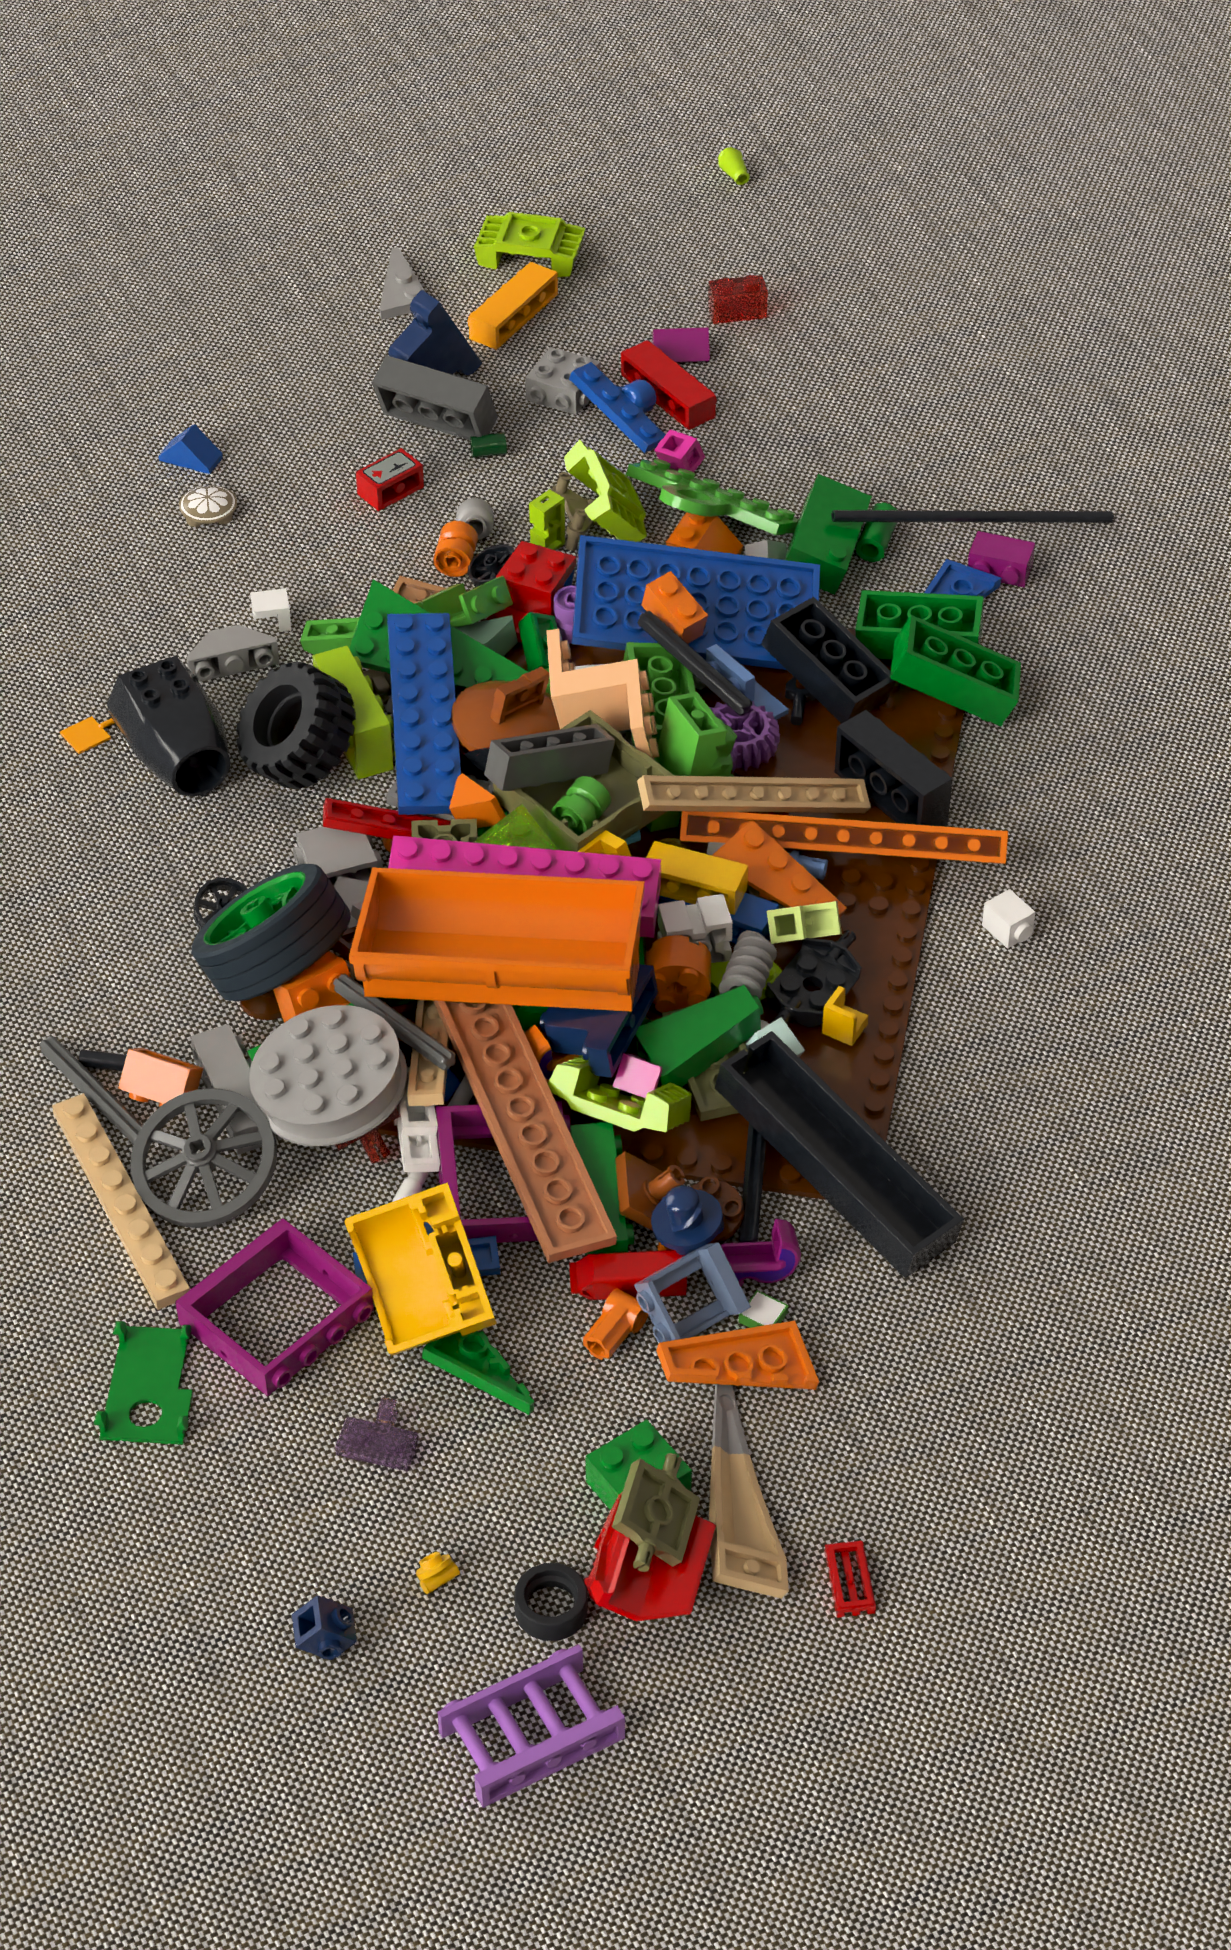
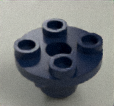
M686 1185L672 1188L655 1207L651 1217V1225L656 1239L663 1246L676 1250L680 1255H687L710 1243L724 1229L723 1213L718 1200L705 1191Z

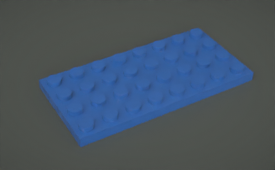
M580 535L572 644L625 650L626 642L658 643L638 625L639 616L646 612L641 604L646 585L672 571L708 614L703 635L688 643L700 656L706 660V649L717 644L739 664L786 670L761 645L769 624L774 618L813 596L819 601L820 564Z

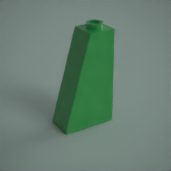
M745 985L639 1026L634 1036L635 1051L639 1057L645 1058V1061L662 1067L657 1088L670 1082L683 1087L688 1083V1079L693 1076L694 1078L708 1069L711 1064L719 1061L726 1054L752 1037L754 1033L761 1030L760 1015L764 1013L762 1004L756 995L752 996Z

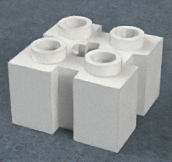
M723 894L697 898L696 903L692 905H685L684 900L658 904V926L660 932L657 933V939L672 935L689 937V942L699 945L700 941L707 946L712 957L711 963L730 961L732 949L729 941H732L733 922Z

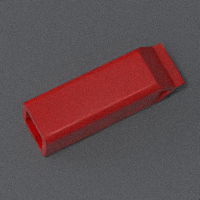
M676 1250L588 1254L577 1262L569 1263L571 1294H580L589 1300H607L610 1293L618 1288L636 1298L638 1292L634 1284L685 1255L678 1254ZM687 1276L663 1289L659 1293L660 1297L686 1296Z

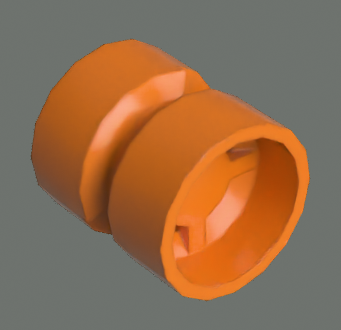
M452 521L443 526L433 557L437 570L450 577L463 576L468 572V566L474 557L478 542V533L475 528L463 521Z

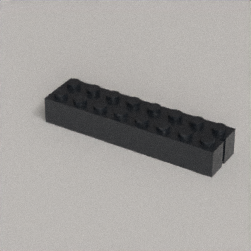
M773 1031L749 1045L748 1051L743 1049L721 1063L715 1089L904 1278L910 1276L956 1243L964 1218Z

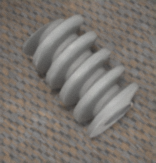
M746 930L739 935L722 981L719 984L720 994L745 985L752 996L756 995L760 999L762 990L766 985V980L769 977V971L773 967V961L777 956V950L774 945L766 940L762 934Z

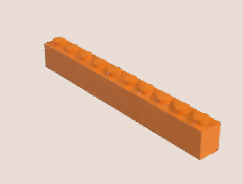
M682 811L680 841L726 843L753 820L783 849L1006 864L1008 831L744 812Z

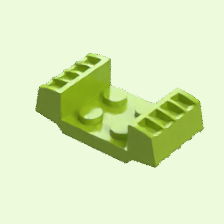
M509 212L505 216H486L477 241L474 244V251L478 265L491 269H497L503 252L511 255L520 254L536 258H551V270L558 272V277H569L583 243L585 228L568 224L562 218Z
M579 440L565 455L564 461L567 472L599 495L597 499L584 509L586 514L592 521L597 522L618 540L641 541L647 537L644 525L646 512L630 478L595 450L587 447L583 441Z
M582 1056L574 1057V1059H570L562 1064H557L548 1082L551 1092L567 1100L572 1110L633 1132L642 1128L668 1132L669 1129L678 1127L679 1124H684V1122L690 1120L692 1094L686 1089L670 1082L648 1092L646 1098L637 1095L630 1097L621 1094L620 1089L613 1087V1085L604 1083L600 1084V1086L597 1085L600 1076L591 1073L589 1061L584 1060Z

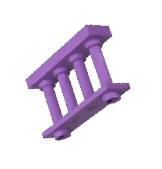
M579 1644L570 1649H560L554 1652L549 1659L463 1700H453L437 1712L438 1728L442 1739L458 1732L480 1770L479 1773L474 1775L475 1795L483 1808L625 1739V1717L619 1707L615 1706L606 1711L600 1710L578 1673L583 1671V1650ZM561 1681L565 1682L587 1718L586 1721L571 1728L564 1726L543 1690ZM526 1698H529L551 1734V1738L536 1745L529 1744L508 1709L509 1706ZM490 1715L495 1717L516 1752L514 1756L502 1762H494L472 1726V1724Z

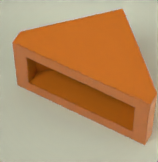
M463 773L457 777L449 806L455 819H477V828L502 824L508 820L493 794Z

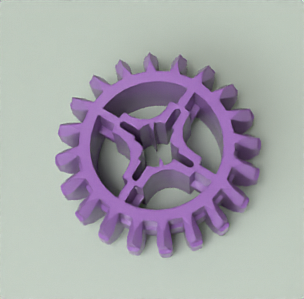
M752 701L750 711L743 716L738 715L727 704L723 705L720 702H717L714 708L709 707L715 716L726 725H729L737 735L735 744L730 752L733 759V772L736 768H742L746 772L750 766L758 769L761 763H768L769 758L775 756L780 741L778 721L773 717V712H766L764 705L756 707L754 701Z

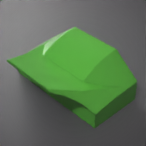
M359 618L306 621L300 640L303 650L315 655L343 646H348L349 648Z

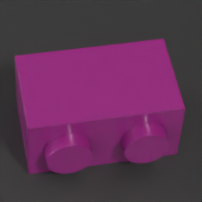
M977 531L969 551L968 566L1001 577V583L1025 587L1033 566L1035 543Z

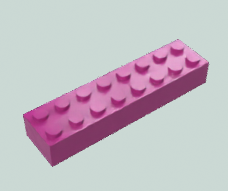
M393 836L388 868L645 881L640 937L654 938L661 886V859Z

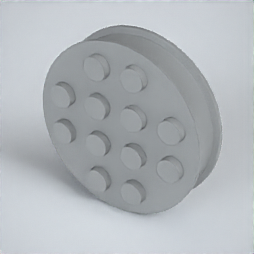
M332 1005L312 1009L280 1025L258 1048L251 1063L249 1074L253 1097L268 1119L272 1131L289 1142L304 1146L336 1145L353 1140L371 1131L394 1111L404 1094L408 1080L407 1063L400 1049L397 1036L390 1024L384 1018L368 1009L350 1005Z

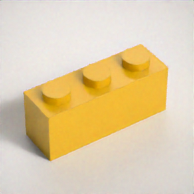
M654 841L646 858L661 859L660 896L695 904L697 898L723 894L729 913L735 915L748 887V865Z

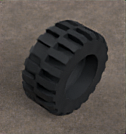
M304 662L287 663L281 665L280 669L275 668L268 672V676L261 678L255 684L257 686L256 689L248 694L245 708L242 707L239 714L241 721L237 723L236 732L239 738L236 740L241 758L248 765L249 769L285 788L301 789L318 783L319 778H326L331 773V768L333 766L337 767L342 759L340 757L344 751L347 752L350 746L349 738L354 734L355 727L353 721L356 720V712L352 707L354 706L352 696L343 683Z

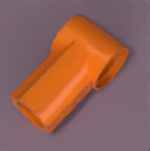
M616 1288L608 1296L602 1309V1315L583 1337V1345L590 1351L592 1356L600 1360L603 1358L610 1359L630 1332L637 1333L640 1331L649 1314L641 1309L637 1298Z

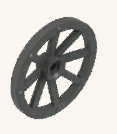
M206 1088L193 1090L167 1101L141 1127L131 1153L132 1180L141 1199L161 1219L178 1226L190 1228L219 1225L244 1213L262 1196L275 1171L277 1142L265 1114L247 1097L225 1089ZM213 1104L227 1106L207 1132L202 1134L196 1107ZM185 1111L190 1137L187 1140L160 1131L167 1122ZM239 1111L253 1120L259 1129V1132L216 1140ZM152 1142L182 1151L180 1154L146 1170V1159ZM262 1144V1157L256 1173L221 1155V1152ZM200 1149H205L203 1152L196 1153ZM186 1165L168 1205L153 1194L148 1183ZM216 1167L249 1183L242 1193L222 1205L212 1170ZM200 1173L212 1209L205 1211L179 1210L195 1174Z

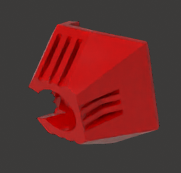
M621 1492L593 1548L598 1550L597 1557L593 1563L594 1567L590 1575L583 1579L591 1599L597 1605L636 1622L691 1614L716 1525L695 1515L681 1563L672 1567L653 1554L650 1569L646 1572L638 1571V1567L636 1569L633 1567L638 1552V1545L612 1528L622 1496Z

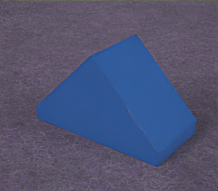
M193 424L174 437L158 457L159 461L211 474L222 460L223 454Z

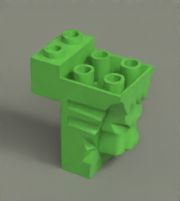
M697 692L671 696L668 698L658 743L659 757L654 758V760L674 776L734 777L731 774L733 759L730 752L735 744L737 735L729 725H726L715 716ZM667 811L646 825L650 832L678 827L682 811Z

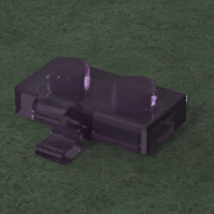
M382 1397L375 1423L346 1417L335 1446L336 1455L408 1472L419 1442L418 1432L393 1427L398 1416V1410H395L397 1400Z

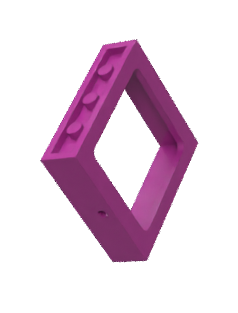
M556 1101L570 1132L569 1115H563L562 1101ZM479 1105L436 1106L438 1124L436 1138L440 1158L439 1181L440 1185L448 1182L461 1219L453 1140L493 1138ZM528 1217L461 1220L468 1239L496 1236L497 1243L538 1241Z
M284 1218L175 1301L179 1324L181 1326L190 1325L192 1335L267 1397L276 1389L286 1386L292 1376L305 1366L313 1364L323 1351L332 1344L339 1343L350 1329L358 1323L366 1321L374 1311L372 1288ZM284 1260L341 1306L264 1366L206 1317L276 1262Z

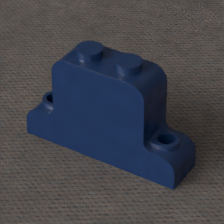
M421 289L410 304V311L414 319L392 343L388 355L451 375L454 373L458 374L459 372L465 375L473 374L481 366V360L442 304Z
M639 964L632 1011L549 1007L541 1015L540 1030L542 1033H546L551 1051L580 1055L584 1060L589 1061L592 1074L612 1078L622 1060L623 1054L627 1051L658 994L654 966Z

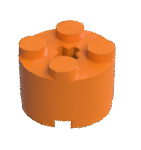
M672 935L657 939L652 943V948L649 951L646 950L645 965L654 966L658 994L653 1004H655L657 1011L663 1013L686 1008L708 999L711 990L712 957L705 944L699 941V945L689 942V937Z

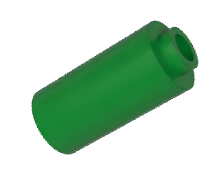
M877 503L871 510L897 509L888 503ZM866 522L856 545L858 556L869 562L880 561L886 552L898 522Z

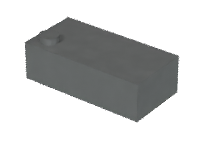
M388 355L385 356L372 381L383 414L470 440V436L481 437L490 434L498 418L488 385Z

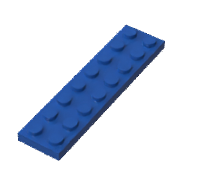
M387 614L398 815L452 814L449 806L457 777L461 775L459 739L454 732L451 721L452 706L456 701L450 614Z

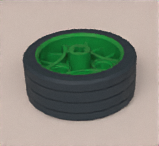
M316 864L292 866L250 887L219 910L196 935L192 944L191 954L225 1000L237 1002L249 1000L263 995L296 977L327 953L346 931L351 919V912L321 867Z

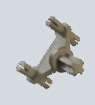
M561 472L559 473L557 484L552 487V491L565 498V511L570 520L566 529L568 537L565 548L569 551H575L580 535H585L592 525H598L597 522L592 521L584 510L595 499H585L569 490L570 474Z

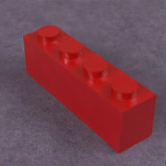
M646 340L621 352V375L630 383L638 379L649 382L656 392V404L686 429L691 430L715 418L717 399L714 392L705 387L650 341Z

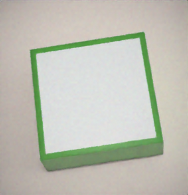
M757 1290L749 1300L751 1308L739 1314V1323L749 1328L781 1323L788 1313V1305Z

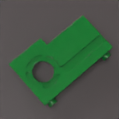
M116 1321L113 1335H118L120 1342L105 1411H96L93 1425L100 1428V1440L183 1445L185 1433L188 1429V1417L193 1390L179 1389L188 1341L191 1337V1326L182 1325V1329L127 1326L125 1321ZM142 1403L156 1404L162 1411L160 1419L155 1424L145 1427L132 1423L129 1415L134 1407Z

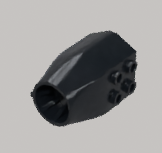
M177 656L118 675L107 702L108 713L132 751L156 777L179 794L184 796H201V798L207 796L208 792L215 789L226 778L230 769V757L222 717L195 675Z

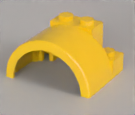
M448 1182L345 1219L344 1222L359 1258L366 1281L372 1288V1298L390 1355L393 1356L458 1332L464 1336L497 1324ZM423 1222L429 1223L435 1232L428 1235Z

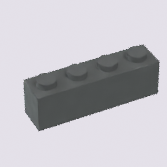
M598 724L491 740L484 775L498 789L513 791L514 789L528 786L538 787L546 783L566 782L581 776L593 777V775L608 773L615 739Z

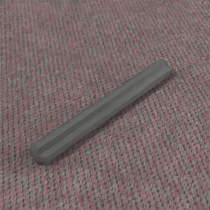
M341 974L339 978H335L333 982L335 992L356 1007L368 1009L384 1018L393 1028L398 1038L440 1069L448 1070L450 1066H454L456 1059L453 1051L380 998L364 997V987L348 975Z
M49 1036L46 1040H42L40 1043L41 1052L134 1145L143 1124L54 1036Z

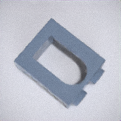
M719 1242L706 1244L634 1284L638 1292L636 1295L637 1302L641 1309L649 1314L654 1324L653 1333L658 1342L693 1337L729 1315L740 1314L751 1308ZM701 1268L717 1300L679 1322L673 1323L659 1293Z

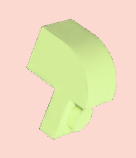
M837 901L767 911L771 944L842 934Z

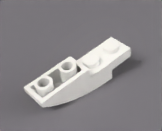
M407 1067L408 1080L406 1089L399 1104L393 1111L394 1125H397L403 1172H439L440 1158L436 1138L438 1124L434 1105L429 1107L409 1106L407 1093L410 1067Z

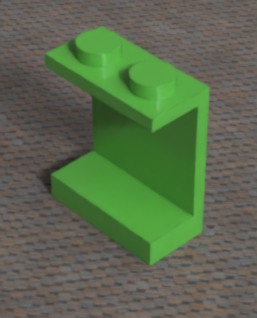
M499 576L467 592L463 583L455 584L414 604L429 613H449L450 625L458 627L480 621L513 605L504 576Z

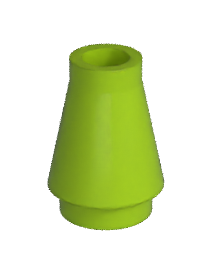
M734 147L722 150L718 156L719 167L737 185L747 183L750 175L747 172L741 151Z

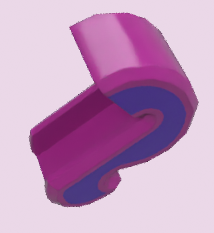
M775 1218L771 1241L724 1243L721 1245L740 1286L744 1284V1279H752L760 1283L782 1281L796 1270L801 1261V1251L795 1228L791 1223L783 1219Z

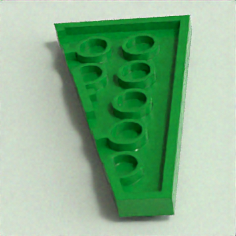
M373 579L349 647L353 657H359L362 668L390 674L387 614H420L429 612ZM450 625L455 690L464 691L470 686L487 681L517 680L524 673H529L527 670Z

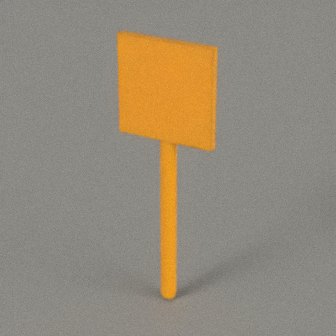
M91 716L61 730L60 734L78 754H81L110 740L111 736L104 728L115 724V722L111 718L99 724Z

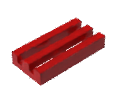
M863 1541L825 1544L824 1553L837 1618L845 1617L846 1612H852V1616L860 1615V1611L867 1610V1614H875L876 1603ZM851 1551L856 1553L865 1600H858L849 1556ZM835 1553H840L849 1597V1601L846 1602L843 1599Z

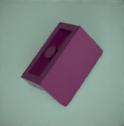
M709 327L653 329L652 344L661 349L674 362L709 361Z

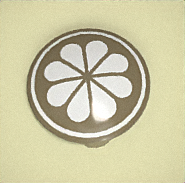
M204 485L193 488L186 492L179 502L181 514L186 518L187 524L192 527L212 523L228 524L233 520V513L237 508V498L234 493L225 487L217 485Z

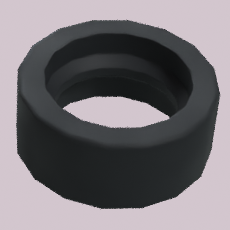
M543 1563L531 1567L520 1577L515 1586V1616L520 1627L530 1636L543 1641H559L575 1634L582 1628L588 1616V1589L583 1577L573 1568L560 1563ZM546 1587H558L568 1591L574 1597V1606L568 1612L556 1617L542 1616L529 1608L528 1599L537 1590Z

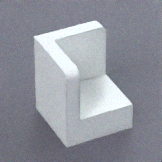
M286 588L250 593L254 619L277 616L279 631H292Z

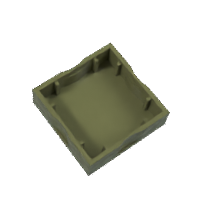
M591 710L562 728L567 729L598 724L615 739L608 773L591 777L599 781L608 790L611 804L599 819L592 822L593 826L589 830L578 836L568 828V821L566 819L559 821L551 814L553 806L563 795L566 796L567 790L576 779H570L566 782L541 784L538 787L517 788L513 791H502L493 783L494 796L499 804L554 850L578 852V850L605 830L625 840L667 812L643 810L637 780L643 775H674L649 755L631 746L617 730Z

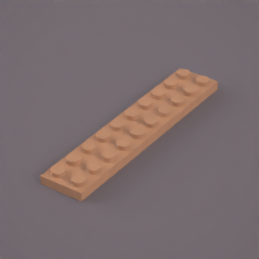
M434 1001L548 1263L616 1245L617 1235L512 1005Z

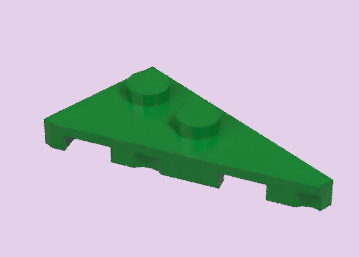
M476 1331L464 1336L458 1332L427 1343L423 1347L422 1359L527 1415L534 1411V1400L530 1397V1392L523 1383L517 1384L510 1375V1366L499 1351L490 1345L489 1338L483 1331Z

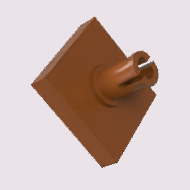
M624 1151L615 1158L619 1212L621 1215L653 1231L651 1217L655 1207L672 1188L685 1184L683 1179L685 1175L676 1165H670L663 1172Z

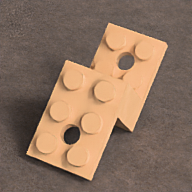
M559 628L547 630L551 699L560 729L591 710L617 731L631 729L636 749L646 753L652 759L659 757L657 739L652 738V735L657 734L654 715L650 716V712H655L652 693H646V690H649L648 676L646 671H640L638 660L633 659L576 670L574 662H568V659H571L568 640L562 641Z

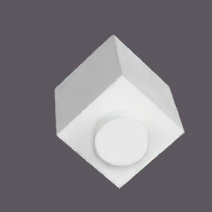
M1010 889L984 903L982 926L1007 949L1019 942L1026 941L1033 935L1035 911Z

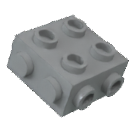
M549 347L525 377L526 400L577 415L581 408L589 403L590 399L569 380V377L573 370L590 362L601 371L600 361L559 348Z
M323 826L296 833L297 847L293 848L296 864L318 865L322 868L333 886L338 876L368 882L372 867L383 868L379 851H373L372 849L373 842L370 835Z

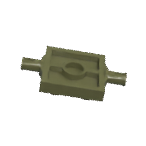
M669 1453L665 1456L662 1470L654 1468L641 1458L631 1463L612 1528L638 1545V1552L633 1563V1567L635 1569L638 1567V1571L646 1572L650 1569L653 1554L672 1567L683 1560L700 1497L686 1489L677 1479V1472L682 1459L674 1453Z

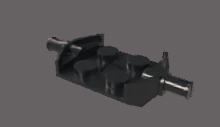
M845 930L835 942L813 938L802 940L801 949L772 984L769 981L766 984L765 996L770 1007L778 1013L770 1024L782 1017L786 1024L788 1022L792 1024L796 1022L807 1028L823 1025L824 1005L837 987L845 988L846 996L860 979L862 967L848 950L850 945L856 940L854 932L850 933V930ZM807 985H814L818 987L820 990L811 992L806 990L804 987Z

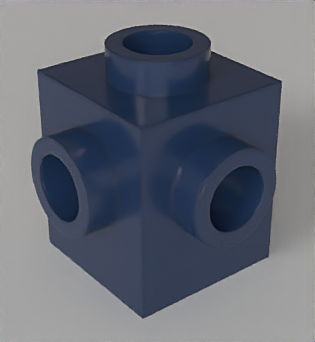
M317 1595L292 1613L295 1647L300 1650L317 1655L323 1659L333 1660L357 1642L353 1608Z

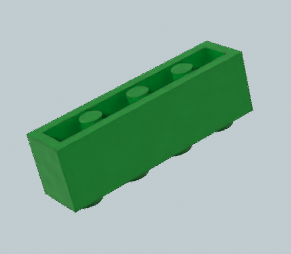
M608 1122L570 1125L572 1139L617 1235L616 1245L584 1254L587 1256L588 1254L628 1252V1245L634 1244L633 1224H626L625 1216L619 1212L615 1160L617 1156L622 1154L621 1135H614L613 1124Z

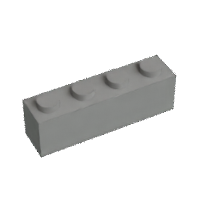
M229 1024L190 1036L193 1059L197 1066L203 1068L202 1078L206 1087L239 1093L258 1106L251 1092L249 1082L252 1061L251 1059L246 1060L244 1057L246 1050L241 1036L235 1037ZM215 1105L219 1115L227 1107L224 1105ZM241 1111L235 1115L225 1128L229 1137L259 1132L254 1121ZM262 1144L235 1150L237 1155L260 1148Z

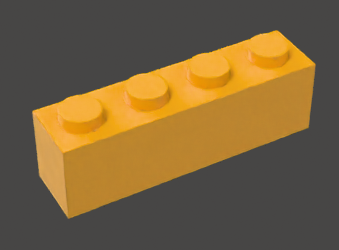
M529 262L468 316L469 339L497 350L558 295V272Z

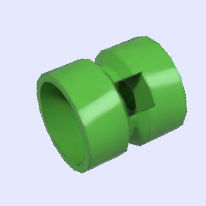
M581 776L570 786L566 796L563 795L553 806L551 814L559 821L566 819L568 821V828L580 836L593 826L592 822L599 819L611 804V797L608 790L599 781L588 776Z

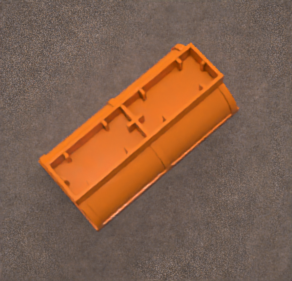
M372 867L349 953V963L353 964L356 979L363 981L364 997L632 1011L639 971V939L645 881Z

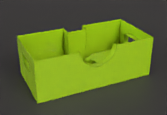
M549 489L529 503L530 523L534 524V528L530 530V543L557 550L565 545V498ZM546 498L549 499V500H547L546 502L541 503V502H542L543 500H545Z

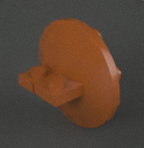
M539 667L529 673H524L517 680L482 682L470 686L461 692L453 703L451 712L452 726L459 739V745L465 747L468 751L490 747L491 740L560 730L551 695L546 692L549 672L543 667Z

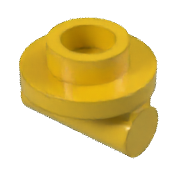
M439 1551L419 1561L421 1567L416 1571V1575L420 1580V1586L427 1595L460 1574L449 1554L441 1555Z

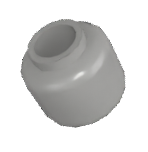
M470 498L462 502L458 507L456 521H463L475 528L478 533V541L488 537L493 530L494 514L488 502L480 498Z

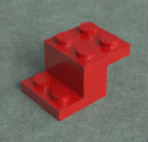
M521 541L496 575V578L504 576L513 605L488 616L486 620L512 615L517 640L522 643L518 627L519 621L529 612L555 616L554 595L559 589L564 587L565 581L576 567V556Z

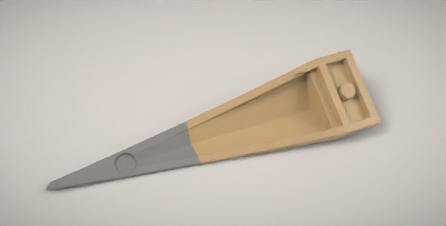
M715 1384L709 1521L714 1523L716 1527L708 1552L711 1555L713 1582L782 1599L789 1591L787 1560L756 1477L733 1385Z

